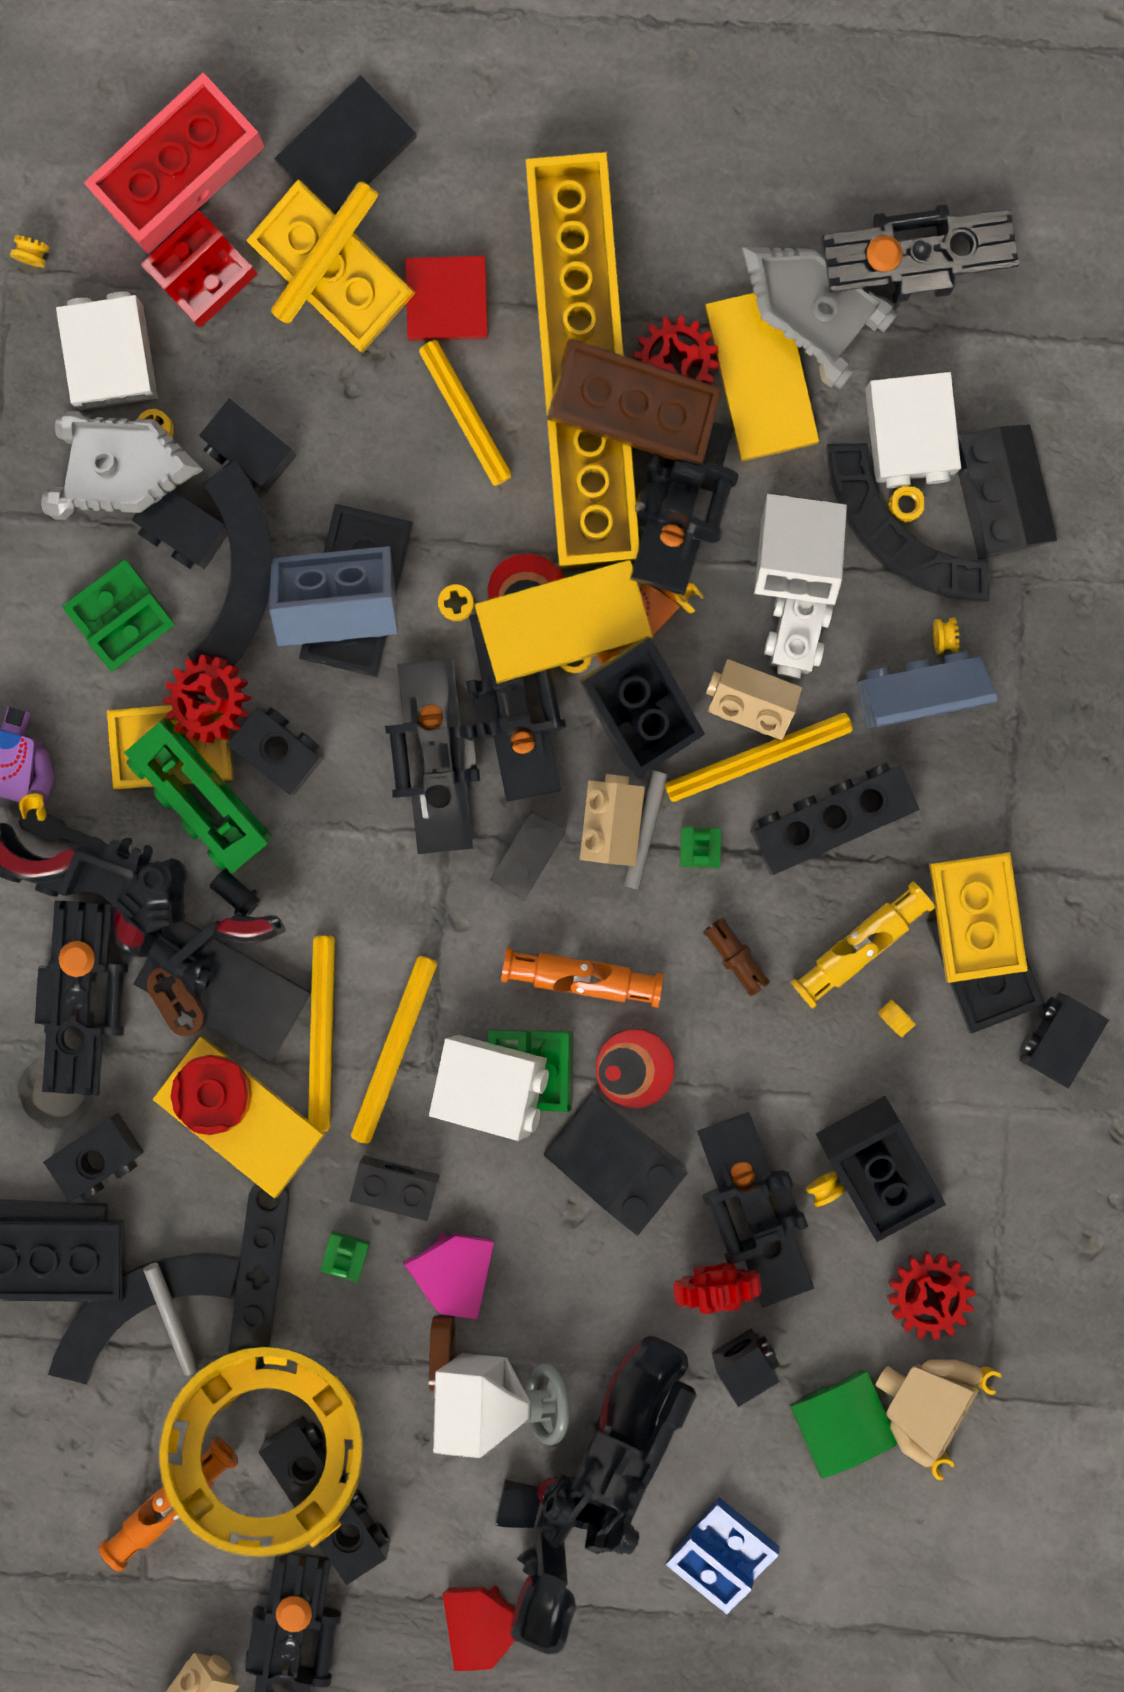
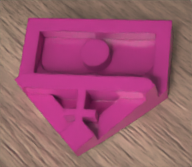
M442 1233L438 1236V1241L418 1256L414 1257L412 1255L403 1262V1265L412 1275L427 1301L439 1314L478 1319L494 1242L489 1238L454 1233L447 1236Z

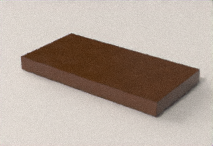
M570 338L566 343L547 420L681 463L685 461L700 466L703 465L722 388Z

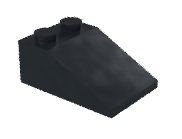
M648 635L579 680L623 763L637 778L705 735L663 658Z
M593 1092L544 1153L547 1159L596 1203L637 1236L688 1174L683 1163Z
M886 1096L816 1133L831 1165L876 1242L946 1205Z

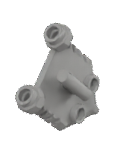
M742 247V255L745 259L748 273L751 274L750 280L751 284L754 285L753 291L754 295L757 296L756 302L761 319L774 329L779 328L782 330L786 338L795 340L794 344L799 348L804 347L808 355L817 357V361L821 364L819 366L821 381L830 388L835 385L838 389H841L855 370L849 366L851 361L843 356L842 353L865 324L874 331L878 328L884 333L898 315V312L893 309L895 304L885 297L875 295L871 291L867 292L864 288L830 293L825 256L816 249L796 248V251H794L792 248H785L782 251L781 248H773L770 251L769 247Z
M67 411L64 415H59L55 421L56 436L59 439H63L67 444H72L65 486H54L50 491L46 490L42 495L41 506L44 514L50 515L53 519L66 520L77 510V507H80L81 510L93 508L94 511L105 509V511L114 512L116 509H121V512L140 513L153 503L160 501L166 495V492L175 489L176 485H181L192 476L202 472L203 469L185 451H182L183 448L178 443L174 444L175 440L170 435L167 436L168 433L155 420L136 419L135 421H130L128 418H121L120 420L109 418L105 420L104 417L91 419V417H84L79 411Z

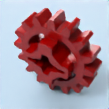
M679 316L677 325H671L668 317H663V328L658 330L656 326L650 324L648 328L651 337L649 339L642 336L638 337V343L644 349L643 351L633 352V359L677 373V370L669 363L671 361L670 355L672 354L671 346L673 345L679 357L684 359L681 361V375L688 377L693 367L700 366V363H703L701 371L695 380L710 385L715 383L714 378L708 373L709 371L719 370V362L710 360V357L719 353L718 346H707L712 339V333L707 331L700 335L698 333L700 329L699 321L696 320L690 327L685 326L684 316ZM677 335L685 336L696 344L688 346L679 341ZM663 340L664 346L660 353L652 356V359H650L654 347Z
M200 655L199 663L189 658L186 659L185 666L187 670L183 671L175 668L173 673L177 681L175 683L166 682L165 687L172 691L171 697L164 698L163 703L172 705L173 709L165 715L166 718L178 721L174 730L182 734L187 733L188 740L198 742L201 739L204 743L214 744L215 736L222 740L229 739L227 729L239 731L241 726L237 721L238 716L248 717L249 712L242 708V703L250 701L251 696L243 694L241 691L248 684V681L240 677L236 678L240 669L233 665L227 666V660L215 657L212 660V657ZM198 694L209 696L211 700L216 701V705L207 704L203 699L198 698Z
M923 1251L922 1261L918 1262L912 1255L907 1256L910 1266L905 1269L897 1265L895 1268L900 1274L899 1280L889 1279L888 1281L890 1287L896 1290V1293L887 1295V1300L890 1304L898 1305L891 1311L895 1319L904 1317L901 1323L902 1328L907 1332L915 1326V1334L920 1339L925 1336L926 1331H930L934 1340H939L940 1330L943 1329L950 1336L954 1335L952 1325L955 1322L963 1326L967 1324L962 1316L963 1311H974V1307L966 1299L975 1296V1290L970 1286H964L971 1280L970 1275L966 1271L958 1273L961 1264L956 1259L947 1265V1256L942 1252H939L936 1260L932 1259L928 1251ZM927 1271H941L948 1276L934 1277L928 1275ZM914 1279L911 1292L906 1294L909 1283ZM924 1282L935 1291V1301L938 1308L928 1301ZM956 1296L953 1307L948 1311L951 1298ZM925 1313L934 1316L935 1320H924L914 1315L920 1316Z
M728 1263L693 1268L694 1276H683L682 1279L675 1280V1284H673L675 1304L679 1303L680 1307L689 1306L691 1309L698 1307L701 1314L738 1310L742 1308L741 1301H752L753 1297H759L762 1292L759 1273H755V1270L745 1271V1268L737 1269L735 1264Z

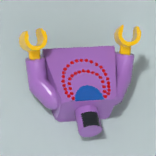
M8 706L2 727L0 728V797L19 802V809L23 819H26V814L29 810L37 808L36 815L38 821H43L47 816L44 803L48 801L56 778L50 755L44 749L42 740L25 736L31 713Z

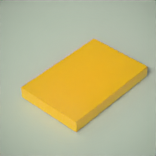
M206 702L207 704L210 703L216 705V702ZM172 705L107 710L113 790L154 787L146 777L141 779L132 772L126 762L129 758L124 752L165 718V715L173 710ZM172 721V723H173L174 725H176L177 722H178V721ZM230 728L227 729L229 739L222 740L215 736L214 744L204 743L201 739L198 742L188 740L224 781L234 780L232 750L227 745L231 740ZM181 760L167 772L169 776L174 773L183 784H194L180 769L184 765Z
M1005 852L929 864L946 982L950 983L1028 971L1011 853Z

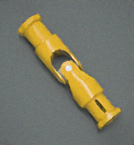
M912 881L908 885L906 892L891 904L885 903L843 940L836 943L819 957L814 968L799 980H792L790 984L809 1007L813 1009L817 1006L816 1001L833 987L840 988L867 963L909 931L908 925L925 911L931 912L935 908L934 904L924 891ZM876 933L873 941L871 942L867 937L871 934Z

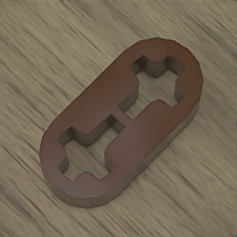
M160 967L153 970L147 979V989L170 1029L180 1036H191L198 1033L206 1023V1011L197 995L195 997L190 995L184 988L182 981L174 977L176 982L171 986L177 996L176 999H173L167 990L160 992L157 988V985L161 982L159 975L161 973L165 977L172 975ZM178 1002L181 1003L185 1011L194 1010L197 1016L192 1020L193 1028L188 1024L181 1026L178 1023L177 1019L182 1016L177 1006Z
M434 1315L432 1318L429 1353L430 1391H435L436 1371L455 1358V1316Z

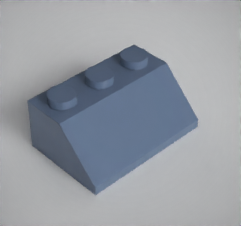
M391 547L272 558L269 611L277 646L303 645L306 643L342 641L345 639L398 634L397 602Z
M968 651L944 656L945 664L930 666L929 660L926 659L905 664L906 671L891 674L889 667L866 672L867 679L857 682L866 729L998 702L997 693L981 656L969 658Z

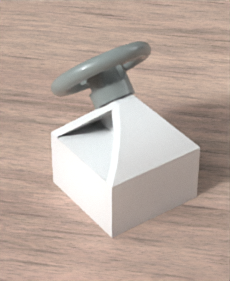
M461 1353L436 1371L433 1453L481 1458L523 1423H530L535 1436L546 1445L559 1443L567 1432L570 1418L569 1396L561 1374L550 1364H539L532 1370L527 1381L526 1390L523 1389L506 1357ZM547 1376L549 1378L547 1388L538 1390L541 1378ZM556 1398H557V1405H558V1417H557V1420H556V1416H555V1409H556L555 1400H556ZM542 1421L546 1422L547 1430L544 1428Z

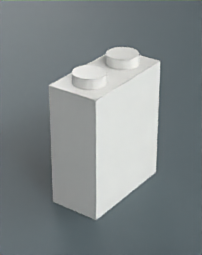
M124 291L113 292L106 296V300L91 302L90 298H74L67 301V306L56 307L70 401L80 411L158 399L144 306L136 295L131 296V293Z
M951 372L873 380L869 382L865 388L875 483L886 482L887 488H900L911 485V479L926 478V484L950 481V475H954L961 469Z
M767 494L761 518L754 594L835 605L842 581L847 505Z
M461 1035L445 1038L429 1116L516 1141L530 1136L531 1132H535L540 1120V1109L536 1107L539 1093L542 1094L548 1082L549 1072L545 1070L547 1058Z

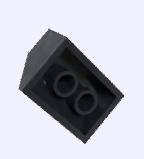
M1030 424L999 426L959 436L961 469L958 471L978 560L1057 541Z

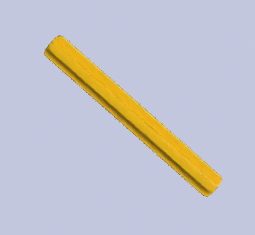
M841 713L785 735L782 740H772L666 782L665 789L671 802H676L851 733L853 731L852 722L847 713Z
M330 935L315 936L313 938L308 1120L323 1132L329 1130L331 1116L335 938Z
M420 955L416 959L352 1129L351 1138L360 1143L369 1144L373 1138L435 973L437 962L429 957Z

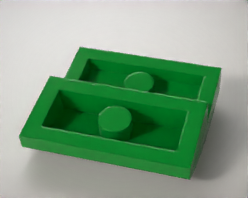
M126 557L61 606L87 638L86 642L111 672L175 625Z
M488 1030V1043L547 1058L545 1070H548L549 1077L544 1092L542 1094L539 1093L537 1109L555 1112H569L572 1110L573 1031Z
M859 1370L829 1388L820 1387L789 1405L821 1478H827L848 1470L898 1445L868 1371Z

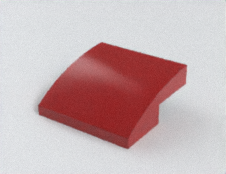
M199 210L141 263V266L199 328L205 325L258 275L255 269Z

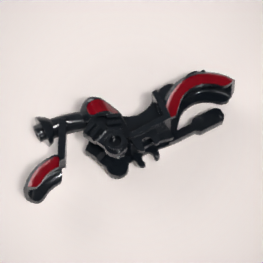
M31 809L27 812L26 819H23L21 815L19 820L21 829L52 841L64 839L82 846L75 850L72 848L67 849L51 858H44L27 850L17 838L13 827L7 823H0L1 878L16 883H21L22 879L35 883L36 891L58 897L59 894L67 896L79 892H93L102 895L114 908V936L120 950L130 956L148 957L160 968L180 979L184 988L193 997L198 994L200 989L206 991L214 973V968L209 966L211 961L210 955H202L199 958L193 955L214 936L217 935L229 941L256 943L272 939L286 931L282 920L278 916L251 917L235 914L221 922L215 921L181 949L161 934V928L185 919L183 900L187 870L181 861L170 858L164 862L156 861L155 863H150L153 854V848L150 845L144 846L142 855L138 847H133L130 853L131 838H124L121 843L119 840H112L107 844L100 838L68 828L64 820L47 815L45 820L38 821L37 810Z
M648 1336L637 1342L630 1349L610 1381L598 1421L595 1422L589 1419L586 1425L592 1438L577 1475L567 1477L561 1474L560 1477L547 1478L539 1483L536 1491L543 1507L537 1527L543 1531L537 1537L534 1547L527 1549L517 1557V1560L524 1564L522 1571L529 1576L522 1586L513 1612L510 1634L515 1641L545 1654H557L564 1648L570 1624L576 1610L575 1597L566 1588L568 1579L564 1543L573 1527L587 1529L585 1549L595 1554L604 1552L631 1554L635 1550L639 1541V1532L634 1530L631 1522L675 1430L682 1428L697 1396L693 1387L679 1381L684 1376L689 1365L687 1355L675 1345L655 1336Z

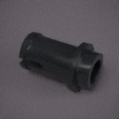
M227 868L222 870L209 885L211 890H214L235 909L234 914L249 916L261 902L257 897L258 892L256 890L250 891Z

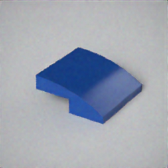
M719 1497L681 1540L667 1559L666 1565L724 1613L728 1614L752 1590L753 1581L779 1555L780 1546Z

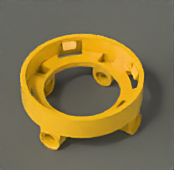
M268 1347L249 1348L233 1352L213 1361L200 1370L184 1386L174 1400L163 1426L159 1451L160 1471L165 1492L173 1509L195 1535L205 1542L230 1553L267 1557L289 1553L308 1544L312 1548L315 1547L341 1525L338 1519L350 1504L361 1477L364 1442L361 1423L354 1407L357 1405V1402L337 1376H333L314 1360L290 1350ZM258 1357H263L264 1364L281 1366L287 1365V1359L297 1363L296 1374L276 1369L256 1370ZM265 1388L283 1390L302 1399L318 1416L323 1426L327 1444L325 1468L313 1492L294 1509L284 1514L267 1518L244 1516L226 1507L210 1489L202 1466L204 1437L215 1415L232 1404L241 1394ZM176 1421L189 1422L183 1441L182 1465L169 1463V1453L177 1454L180 1430L174 1429ZM345 1440L353 1441V1449H348L346 1473L350 1474L347 1483H340L345 1464ZM234 1532L249 1537H273L272 1546L261 1547V1541L238 1539L235 1545L230 1543L231 1534Z

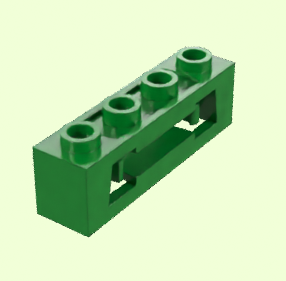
M165 717L124 752L129 758L126 761L127 765L136 776L141 779L146 777L156 788L154 790L155 797L165 808L171 809L173 807L183 820L180 823L184 830L192 838H200L209 848L207 854L214 864L220 869L226 867L232 874L266 846L271 840L272 835L182 733L174 730L175 725L172 721ZM180 760L184 764L180 769L223 817L230 816L218 830L214 826L216 820L174 773L169 776L167 773Z

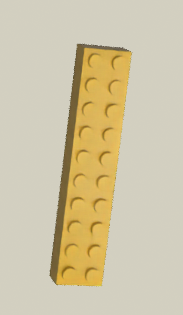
M607 152L526 159L547 415L566 343L570 338L623 355ZM547 420L559 569L572 570L596 568L597 566L606 567L627 560H631V563L634 564L639 550L637 513L635 512L636 500L631 446Z

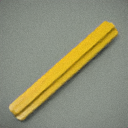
M362 181L357 183L271 308L272 314L280 321L287 324L292 322L378 198L376 190Z
M436 340L424 344L419 349V353L486 474L494 486L503 484L511 478V472L440 344Z

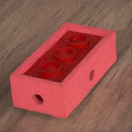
M203 72L93 173L84 184L103 207L149 255L262 151L265 146L258 131Z

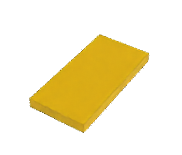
M297 180L246 241L290 282L336 214L301 180ZM353 232L307 301L360 352H364L416 292Z
M754 293L705 304L713 345L718 346L719 350L716 358L717 362H719L720 376L732 427L734 428L733 432L740 462L819 443L798 347L794 344L795 340L792 338L789 340L783 335L784 332L779 328L774 329L761 319L756 302L757 296Z
M631 560L474 604L497 684L634 645L647 635L653 639L638 584L636 581L630 580L633 570Z
M204 1036L199 1037L152 1099L185 1127L188 1126L182 1120H179L174 1113L170 1097L173 1080L178 1072L192 1059L206 1055L228 1057L234 1061ZM241 1066L249 1078L252 1091L250 1108L242 1122L228 1132L214 1135L193 1133L270 1196L277 1198L326 1134Z

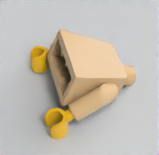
M929 1359L923 1365H914L907 1377L886 1366L877 1380L876 1386L894 1397L886 1415L891 1420L890 1429L901 1451L922 1466L929 1467L933 1476L941 1481L945 1477L937 1467L941 1463H947L954 1467L953 1461L945 1450L980 1391L974 1386L977 1385L986 1393L994 1395L997 1391L987 1386L986 1380L992 1375L1002 1378V1375L990 1366L979 1368L956 1359Z

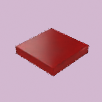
M485 256L405 258L406 283L416 292L407 302L408 341L488 339Z

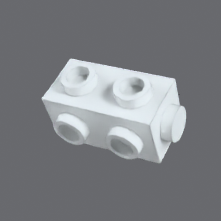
M776 597L773 616L779 617L776 632L769 631L764 655L771 656L769 666L778 668L776 674L800 679L801 673L808 674L812 672L813 666H820L824 643L818 642L821 627L828 628L833 605Z

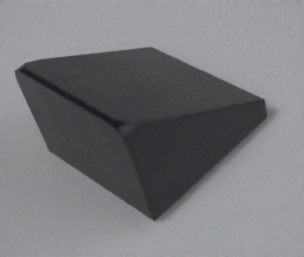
M505 1479L495 1518V1526L534 1528L540 1504L536 1491L537 1487Z

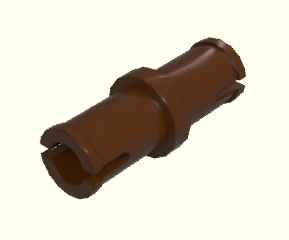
M723 917L712 923L713 927L710 928L708 926L703 931V934L708 937L722 956L723 960L721 963L726 970L731 969L747 990L748 995L753 996L761 991L760 986L766 987L770 980L765 977L749 955L751 949L748 945L740 943Z

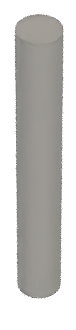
M652 771L641 815L636 866H628L623 885L625 887L639 890L668 774Z
M149 1264L143 1268V1271L184 1375L194 1374L199 1370L159 1264Z

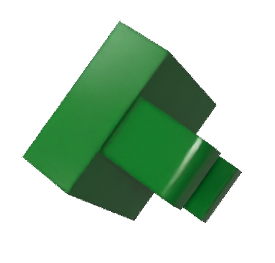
M681 827L679 866L720 868L721 828Z
M332 1231L320 1272L358 1283L370 1242Z

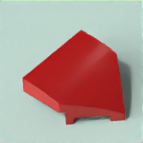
M496 1585L489 1591L485 1587H448L442 1593L454 1671L493 1669L515 1642L510 1634L514 1608L500 1596V1589Z

